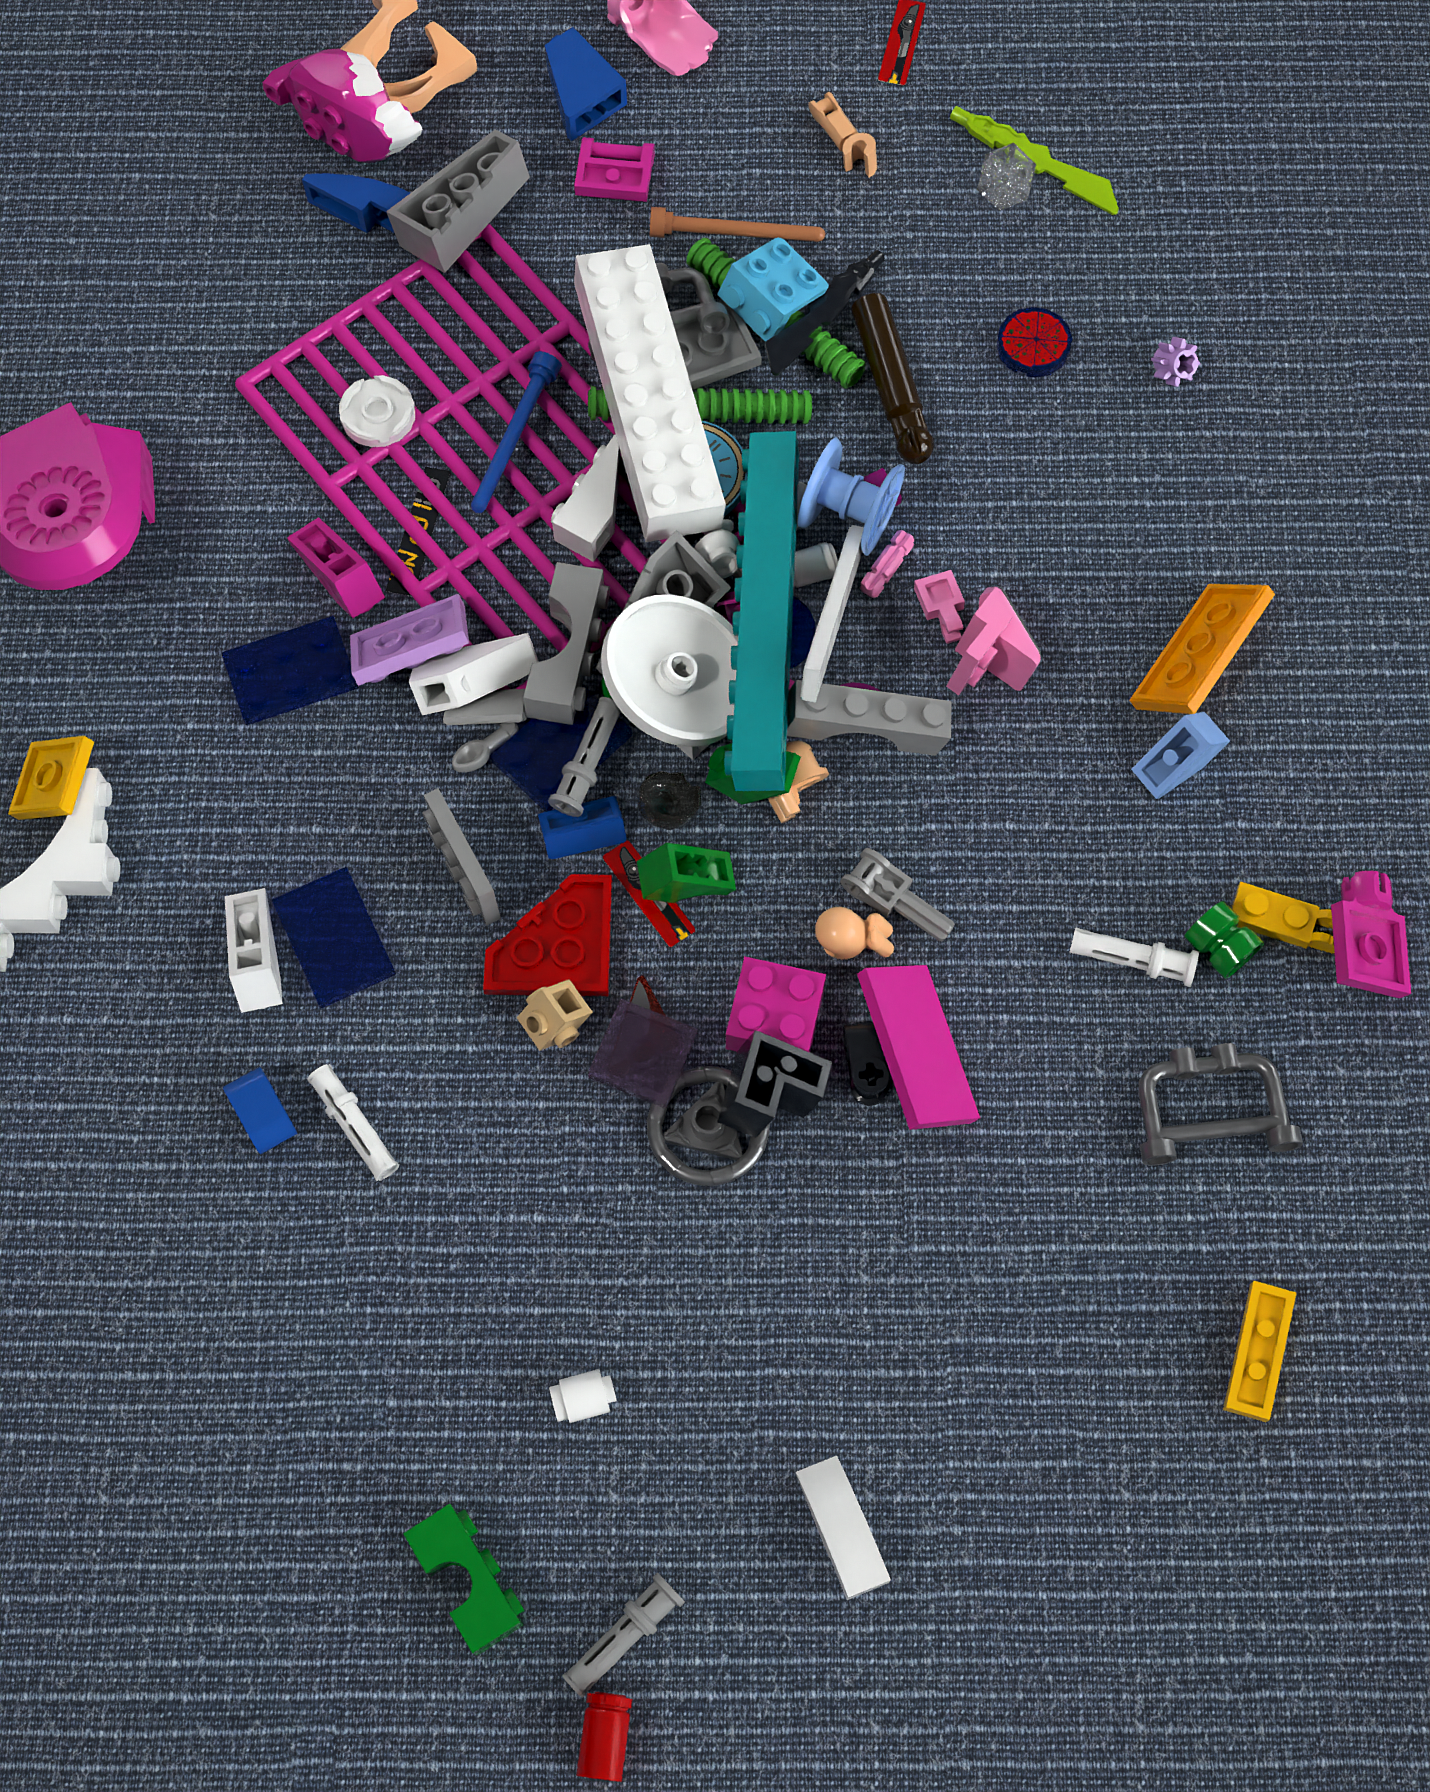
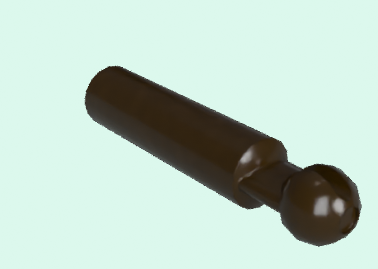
M881 293L867 294L854 302L851 311L886 418L891 423L897 441V452L904 461L911 464H920L931 456L934 449V439L928 431L922 413L923 406L888 300Z

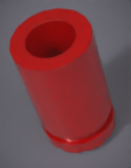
M587 1693L586 1703L589 1704V1707L585 1709L576 1776L622 1782L630 1714L627 1711L632 1708L633 1699L626 1698L625 1695L612 1693Z

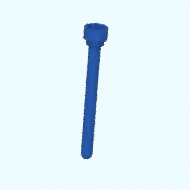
M542 351L534 353L528 366L531 380L471 503V508L475 513L485 511L544 386L554 382L562 368L561 362L549 353Z

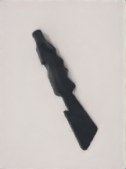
M875 250L863 261L848 265L846 272L833 277L832 283L828 286L825 294L807 304L809 314L765 342L767 357L773 375H780L813 343L814 340L809 336L821 324L830 326L846 308L849 299L854 294L860 295L872 280L875 270L885 261L882 252Z

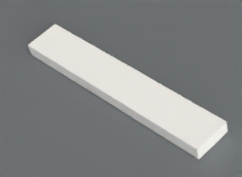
M852 525L848 529L804 666L800 694L802 700L816 703L861 559L860 543L864 527Z

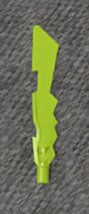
M955 106L950 119L964 126L969 134L992 149L995 146L1003 150L1011 159L1036 174L1046 172L1065 182L1063 189L1111 215L1118 213L1119 209L1110 180L1052 159L1048 146L1031 143L1025 133H1017L1010 125L996 123L990 116L971 114L958 106Z

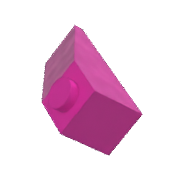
M319 517L287 537L291 546L336 603L352 618L368 612L376 603L385 598L368 563Z

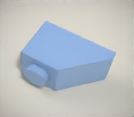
M1205 712L1184 715L1131 770L1156 799H1159L1204 768L1230 740Z

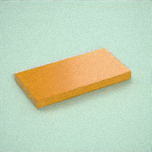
M1208 584L1129 700L1135 709L1195 714L1275 594L1269 585Z

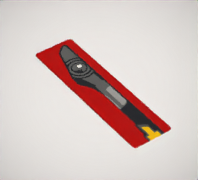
M913 0L898 1L878 77L879 81L899 85L906 84L926 3Z
M626 840L603 855V860L669 947H673L694 933L695 927L676 903L643 899L637 861L642 857L630 841Z

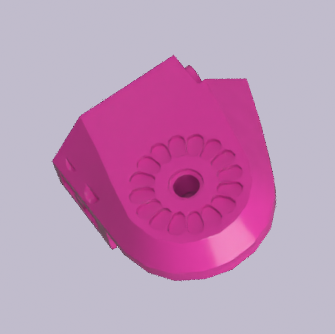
M70 402L0 436V567L17 583L37 590H64L88 584L112 570L129 553L139 533L142 511L150 524L155 522L152 456L140 431L91 423L87 414L84 413L79 416Z

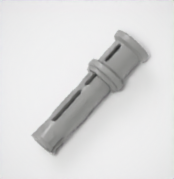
M601 697L599 699L598 706L584 733L573 761L564 765L562 769L564 776L556 794L550 795L548 803L561 813L580 817L584 810L582 803L588 789L595 786L597 781L596 766L608 743L620 713H622L611 698Z
M658 1572L653 1576L654 1582L635 1601L629 1600L625 1604L626 1607L623 1609L625 1614L575 1665L562 1675L565 1681L582 1698L644 1634L647 1637L650 1634L653 1635L657 1631L656 1625L675 1606L681 1607L685 1603Z

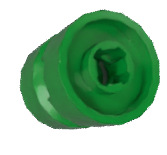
M1220 901L1191 926L1184 935V938L1200 954L1210 952L1209 961L1212 963V967L1224 979H1227L1242 968L1261 949L1264 941L1247 926L1238 928L1240 917L1225 901Z

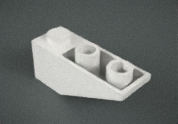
M616 435L613 436L607 446L602 445L597 450L592 467L586 475L581 474L573 485L571 496L565 504L560 503L556 507L551 517L554 541L592 562L595 561L612 537L615 529L621 451Z
M529 633L462 647L455 653L448 655L440 654L427 659L422 665L412 669L409 684L421 714L427 715L459 708L529 675L532 663L539 661Z

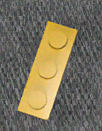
M1253 1281L1250 1284L1223 1410L1263 1422L1270 1420L1296 1292L1258 1281Z

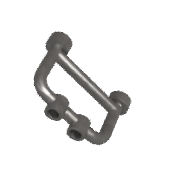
M656 263L664 294L668 293L673 285L690 283L694 286L700 302L698 305L671 311L670 315L674 327L698 320L702 332L710 336L719 335L728 328L730 319L723 304L715 302L708 280L703 273L692 268H679L669 271L664 263ZM589 340V342H588V347H589V350H590V354H591V357H592L593 361L596 362V361H595L594 354H593V350H592V347H591V343H590V340Z
M1233 1043L1213 1046L1210 1049L1212 1056L1196 1058L1193 1048L1175 1049L1169 1053L1170 1061L1151 1065L1143 1072L1139 1080V1099L1147 1142L1140 1145L1144 1165H1163L1176 1160L1175 1142L1265 1133L1268 1149L1271 1152L1291 1151L1303 1145L1300 1127L1290 1125L1281 1079L1275 1065L1268 1058L1256 1053L1237 1054L1236 1045ZM1247 1069L1254 1070L1262 1076L1270 1115L1162 1127L1155 1086L1160 1079L1174 1077L1177 1080H1185L1200 1074L1209 1073L1230 1075Z

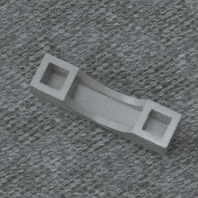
M556 563L549 591L550 612L552 617L562 622L568 628L571 637L566 647L559 654L548 660L532 663L523 697L526 718L573 725L576 710L583 711L586 700V688L582 687L584 676L591 677L593 671L594 653H590L592 642L599 643L602 619H598L600 609H607L610 596V586L604 585L603 569Z
M796 680L789 690L787 736L823 740L839 734L866 733L891 740L897 746L898 751L934 756L951 739L952 701L822 683L816 703L802 700V697H800L802 680Z

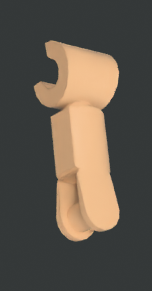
M827 92L824 95L825 98L818 102L810 101L808 105L813 118L827 132L838 149L843 152L845 171L853 169L854 161L863 159L865 162V173L869 178L873 176L877 170L876 142L874 137L867 133H858L831 92Z

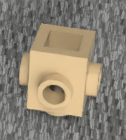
M569 979L549 987H541L534 991L526 999L528 1005L517 1016V1019L539 1051L554 1045H557L558 1048H563L573 1042L579 1036L577 1029L593 1012Z

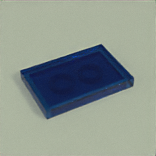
M347 866L272 899V903L320 1009L396 975Z

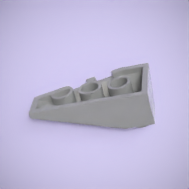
M676 530L648 558L624 610L634 602L654 595L683 596L712 608L731 587ZM600 657L596 669L603 675Z

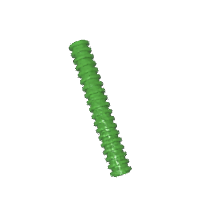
M708 238L698 240L689 250L686 264L690 268H695V270L703 273L706 279L712 281L713 286L716 288L721 287L731 265L736 262L734 258H728V254L725 251H720V248L716 244H712ZM801 311L791 314L784 329L803 318L805 314ZM819 326L809 336L814 340L813 343L801 355L806 354L807 360L814 361L815 366L823 368L825 374H832L831 378L835 382L840 381V385L844 389L852 387L862 377L866 362L862 358L857 359V355L853 351L848 352V348L845 345H839L840 342L836 338H831L830 333L827 331L822 332V328Z
M591 386L590 390H588V417H590L591 421H595L596 417H602V421H608V417H611L603 387L602 390H596V386ZM697 388V392H693L701 421L708 419V422L714 423L715 419H720L721 423H726L727 419H731L732 423H738V420L742 419L744 423L755 420L756 424H761L762 420H766L768 424H772L774 420H778L779 424H784L786 420H790L791 424H796L797 420H800L802 424H808L811 420L812 396L809 390H803L802 394H800L797 390H791V393H786L785 389H780L779 393H774L773 389H768L767 393H763L762 389H756L755 393H751L750 389L739 392L737 388H733L732 392H727L726 388H721L720 392H715L714 388H709L708 392H704L703 388Z

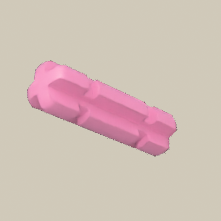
M904 530L896 531L890 540L891 544L884 548L872 565V571L867 572L862 579L860 590L869 597L876 598L884 589L883 585L889 582L903 562V557L907 556L913 548L914 537L911 534H907Z

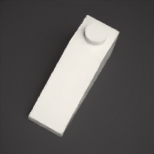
M265 888L225 896L229 978L241 1013L283 1004L281 977Z

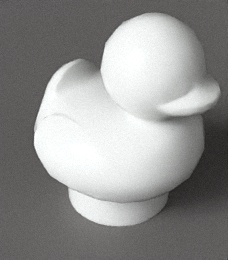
M723 519L721 529L704 532V537L694 547L722 578L733 575L738 569L736 551L737 545H740L736 535L732 533L734 525L729 519Z

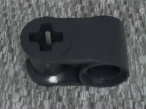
M874 1023L843 1025L846 1062H848L852 1096L862 1105H877L887 1095L890 1071ZM872 1077V1080L874 1083H876V1085L868 1086V1082L864 1078Z

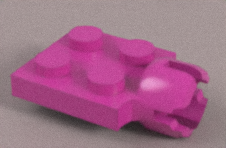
M1378 871L1355 872L1351 881L1349 877L1343 878L1341 883V901L1331 905L1337 983L1395 998L1410 995L1411 983L1405 916L1398 915L1392 909V883L1387 874L1380 873V891Z

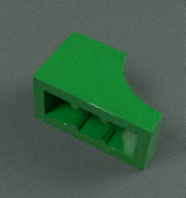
M665 843L637 861L643 899L676 903L679 900L695 896H726L736 890L730 852Z

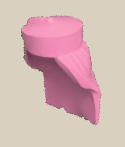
M607 0V18L616 26L622 25L627 36L636 42L654 63L673 76L688 73L690 69H696L709 59L708 52L712 50L713 43L718 39V31L704 21L687 0Z

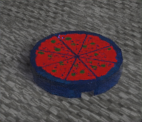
M1029 307L1019 309L1006 317L999 328L996 347L1000 359L1008 369L1015 373L1018 370L1026 373L1027 377L1037 378L1051 375L1062 368L1070 354L1072 335L1069 326L1061 316L1048 309Z

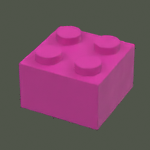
M744 956L726 1030V1049L737 1052L750 1035L757 1030L810 1053L825 991L826 974Z

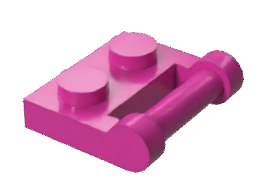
M583 137L574 185L575 195L647 202L652 166L654 164L655 144L643 143V146L600 143L594 142V138Z

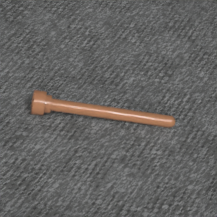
M651 207L650 237L664 238L665 234L672 235V231L773 239L779 237L787 240L820 242L825 238L824 229L816 226L673 216V212H667L664 207Z

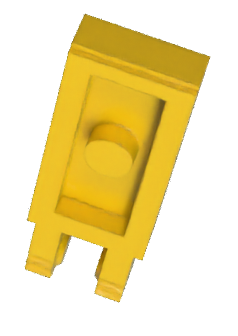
M1244 882L1239 883L1231 908L1240 917L1237 927L1247 926L1256 933L1305 949L1311 947L1331 954L1335 953L1333 936L1324 932H1313L1315 924L1333 929L1332 912L1330 909L1319 910V906Z

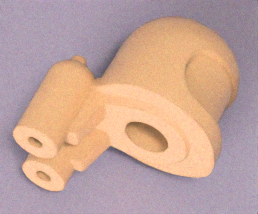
M799 740L787 743L786 751L796 753L801 757L790 792L768 798L781 823L791 820L801 811L798 806L800 804L799 791L829 776L827 768L819 766L811 751V746Z
M832 907L824 911L816 922V938L823 946L825 952L833 958L841 960L850 959L859 955L865 948L875 951L882 957H889L894 951L893 944L887 939L891 936L893 927L878 913H872L866 920H863L846 907Z

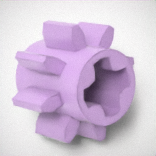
M1172 337L1171 345L1160 342L1154 357L1151 358L1157 370L1154 377L1166 381V384L1177 387L1180 384V378L1192 381V375L1200 365L1195 354L1198 347L1187 344L1185 339L1179 337Z

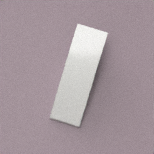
M834 1456L797 1471L796 1476L846 1599L849 1600L888 1584L891 1579L838 1457Z

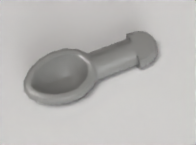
M515 722L501 723L500 728L485 739L468 741L462 745L453 756L452 766L454 770L466 773L481 768L487 763L492 752L509 740L513 741L519 735L518 725Z

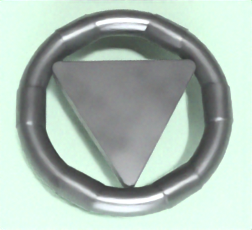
M700 1066L682 1071L666 1082L652 1100L646 1120L648 1141L657 1161L672 1176L674 1175L685 1182L695 1185L717 1186L735 1181V1179L747 1173L758 1162L765 1151L770 1133V1123L756 1138L751 1136L748 1149L742 1155L736 1130L717 1122L725 1096L723 1084L728 1085L731 1070L713 1066ZM705 1082H716L663 1134L662 1125L668 1103L679 1091L685 1087ZM666 1143L737 1161L731 1165L711 1170L695 1169L685 1165L668 1149Z

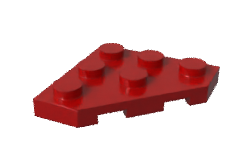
M571 874L559 884V889L543 903L540 901L516 923L517 926L500 941L497 939L485 950L484 994L531 995L541 987H549L570 979L581 996H609L612 875Z

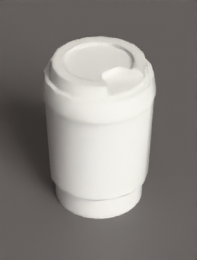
M818 543L795 552L794 587L796 586L797 588L833 578L838 559L831 543Z

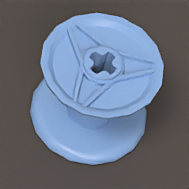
M835 437L823 450L814 467L801 501L797 525L801 529L810 526L820 514L823 506L838 512L839 518L842 520L850 517L865 524L860 548L864 555L868 556L879 542L892 515L904 480L905 467L899 464L891 469L881 487L865 482L864 476L855 475L853 477L839 471L843 447L839 439Z

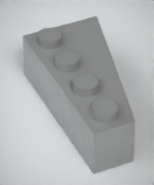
M495 129L387 210V215L400 247L445 273L530 178L519 142Z

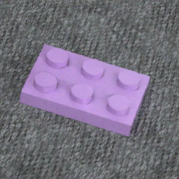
M453 595L350 635L351 673L357 685L382 681L390 673L404 668H416L427 659L440 654L448 655L455 653L464 645L469 644L465 606L460 595Z

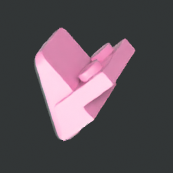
M988 587L980 595L979 609L973 615L955 648V651L963 657L946 687L960 695L967 684L974 688L988 670L1013 689L1021 691L1040 663L1041 651L1006 592L1001 587Z

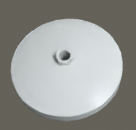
M654 595L640 599L623 610L605 636L601 653V667L606 687L620 711L629 721L646 734L663 742L685 747L705 746L715 743L727 736V716L734 715V705L729 703V681L736 680V670L731 668V646L738 645V636H734L733 626L723 616L696 600L677 595Z

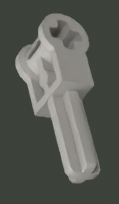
M865 848L860 854V862L853 871L841 878L840 883L848 893L856 899L865 902L886 918L894 909L941 942L949 936L955 924L951 919L909 891L913 881L912 878L893 866L875 850Z

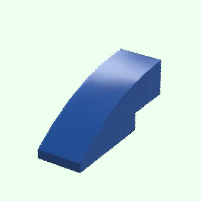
M322 173L306 174L302 178L309 203L365 233H368L375 223L394 233L386 211L410 194V192L397 186L354 175Z

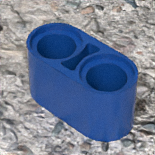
M260 1066L223 1086L226 1096L260 1155L298 1134Z

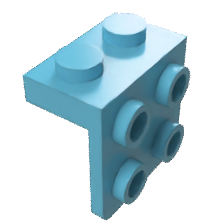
M777 237L734 262L717 295L766 342L783 331L791 314L825 294L829 285L784 239Z

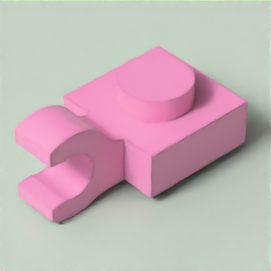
M952 570L915 580L914 590L926 619L939 618L941 631L947 644L959 641L962 637L959 630H963V624L957 611L964 610L965 601Z

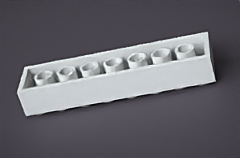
M650 244L576 256L574 285L645 542L668 539L676 530L682 536L721 529L726 503Z

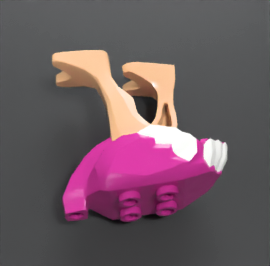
M372 0L374 6L379 11L359 33L340 49L322 50L291 61L273 70L262 82L266 96L277 105H284L288 102L292 103L308 135L315 140L323 141L341 155H346L358 162L372 163L385 160L391 154L400 152L410 143L417 140V137L421 135L423 130L420 123L414 120L411 114L421 111L439 91L450 85L464 82L477 71L475 55L443 27L433 21L424 28L435 52L431 56L435 66L424 74L410 80L383 83L376 69L377 64L389 50L391 32L395 25L418 9L417 0Z

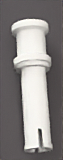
M1077 927L1075 928L1070 953L1085 955L1145 970L1146 975H1150V978L1154 979L1158 976L1180 980L1187 987L1192 985L1199 957V951L1195 950L1191 953L1165 948V943L1158 942V944L1153 943V946L1093 933Z

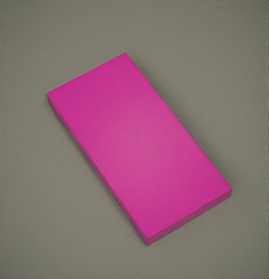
M927 965L864 968L857 973L909 1130L971 1124L980 1119Z

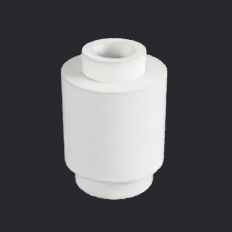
M600 1369L560 1379L559 1385L549 1387L558 1422L568 1419L569 1423L609 1413L608 1403L617 1401L611 1376L602 1377Z

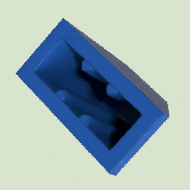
M574 27L561 35H556L549 43L545 44L548 74L567 138L571 142L627 105L626 80Z

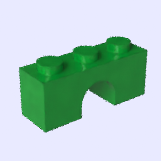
M448 1504L403 1534L424 1571L432 1577L450 1566H461L468 1570L472 1579L471 1593L461 1606L449 1614L472 1654L478 1656L522 1627L523 1623L518 1615L525 1610L513 1589L510 1587L503 1591L495 1575L500 1573L501 1569L488 1547L481 1552L472 1538L473 1535L478 1533V1530L467 1511L463 1509L457 1513L456 1509L451 1504Z

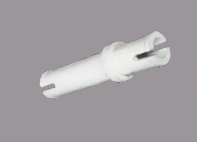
M330 1064L323 1065L313 1071L307 1080L312 1084L327 1106L325 1109L326 1114L330 1119H336L353 1147L358 1151L373 1173L375 1180L381 1181L393 1174L399 1168V1164L394 1160L376 1131L357 1106L358 1098L355 1094L345 1089Z

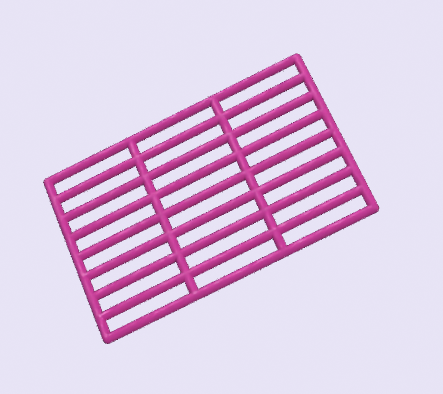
M488 224L473 242L482 237L559 321V323L542 334L474 257L465 250L456 261L529 340L528 344L516 352L512 353L435 267L419 259L238 377L235 381V386L421 608L435 603L436 600L430 593L449 581L497 639L515 636L461 573L471 564L480 560L560 653L568 644L569 639L492 550L510 538L551 585L555 566L523 529L541 517L553 531L551 517L554 507L571 496L572 488L577 478L581 474L586 475L592 467L598 448L543 388L536 403L591 464L575 475H572L526 423L520 439L556 478L560 485L542 496L509 459L503 475L530 506L512 517L492 495L485 510L499 527L481 539L402 447L418 435H421L470 493L475 496L481 481L433 425L451 414L492 461L498 445L463 405L481 394L509 425L516 410L493 385L511 374L526 390L531 379L529 377L530 372L523 365L530 361L534 353L538 351L549 353L561 362L562 368L559 375L588 406V390H590V386L553 346L556 342L571 334L591 356L588 347L590 339L587 330L499 233ZM424 276L500 362L482 373L406 286L419 277ZM394 295L470 382L452 394L376 306ZM364 315L439 400V403L423 414L415 406V421L411 430L400 441L385 447H372L361 455L285 365L303 354L338 396L342 398L350 385L316 347L317 344L333 334L372 379H374L373 376L380 375L390 377L346 327V325ZM273 374L348 464L332 475H329L254 385ZM608 417V421H602L611 433L616 435L611 417ZM390 455L469 548L450 560L373 470L372 466ZM620 474L618 495L638 516L630 484ZM359 475L438 569L419 581L343 492L341 487ZM740 500L738 505L732 510V513L738 518L739 512H745L746 504H742ZM615 523L614 534L609 540L641 574L648 559ZM737 531L734 535L738 538L740 545H744V536H740L739 531ZM662 539L660 542L663 544L667 539ZM569 549L583 566L603 569L604 585L610 586V597L624 610L630 595L598 558L592 562ZM617 617L607 624L602 621L599 643L592 642L590 653L603 646L602 641L606 629L611 627ZM469 641V644H466L463 647L471 646L473 644ZM527 681L515 689H526ZM506 685L497 690H507L510 688Z

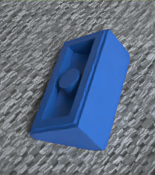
M616 796L582 803L584 810L580 817L569 816L556 809L538 814L548 858L557 859L624 843L627 838Z

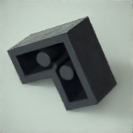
M755 1030L737 1051L717 1122L756 1138L775 1118L777 1107L804 1118L823 1098L832 1062Z

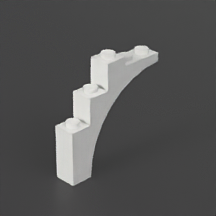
M86 768L72 815H67L63 826L45 852L20 876L0 889V972H6L7 958H11L14 953V938L11 933H59L60 922L67 916L68 905L65 895L112 896L113 882H118L120 877L119 859L113 855L106 844L108 825L107 821L104 820L105 807H109L112 802V788L98 768Z

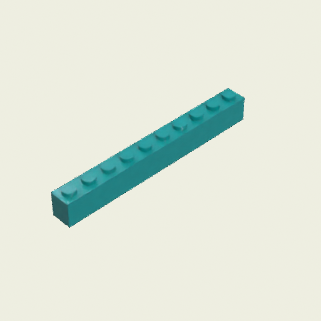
M796 431L750 433L749 448L742 450L743 472H748L747 480H741L740 483L741 503L746 504L745 512H739L738 516L739 535L744 536V545H737L736 551L737 568L742 569V578H735L734 587L735 600L740 602V611L733 612V634L738 636V645L731 646V668L736 670V680L729 681V703L734 705V715L727 716V738L733 741L732 751H725L724 758L726 776H732L735 791L785 790L800 460Z

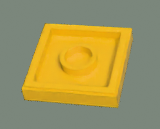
M76 736L31 742L8 814L18 820L72 815L94 741L86 736Z

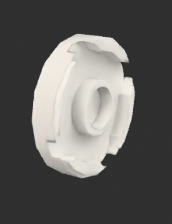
M384 375L373 376L374 379L366 381L363 378L354 382L344 392L339 403L340 421L346 434L358 444L369 447H385L400 441L411 430L415 421V404L411 393L404 384Z

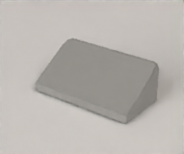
M525 689L495 690L459 708L445 710L443 724L467 725L523 722L527 720L523 700Z

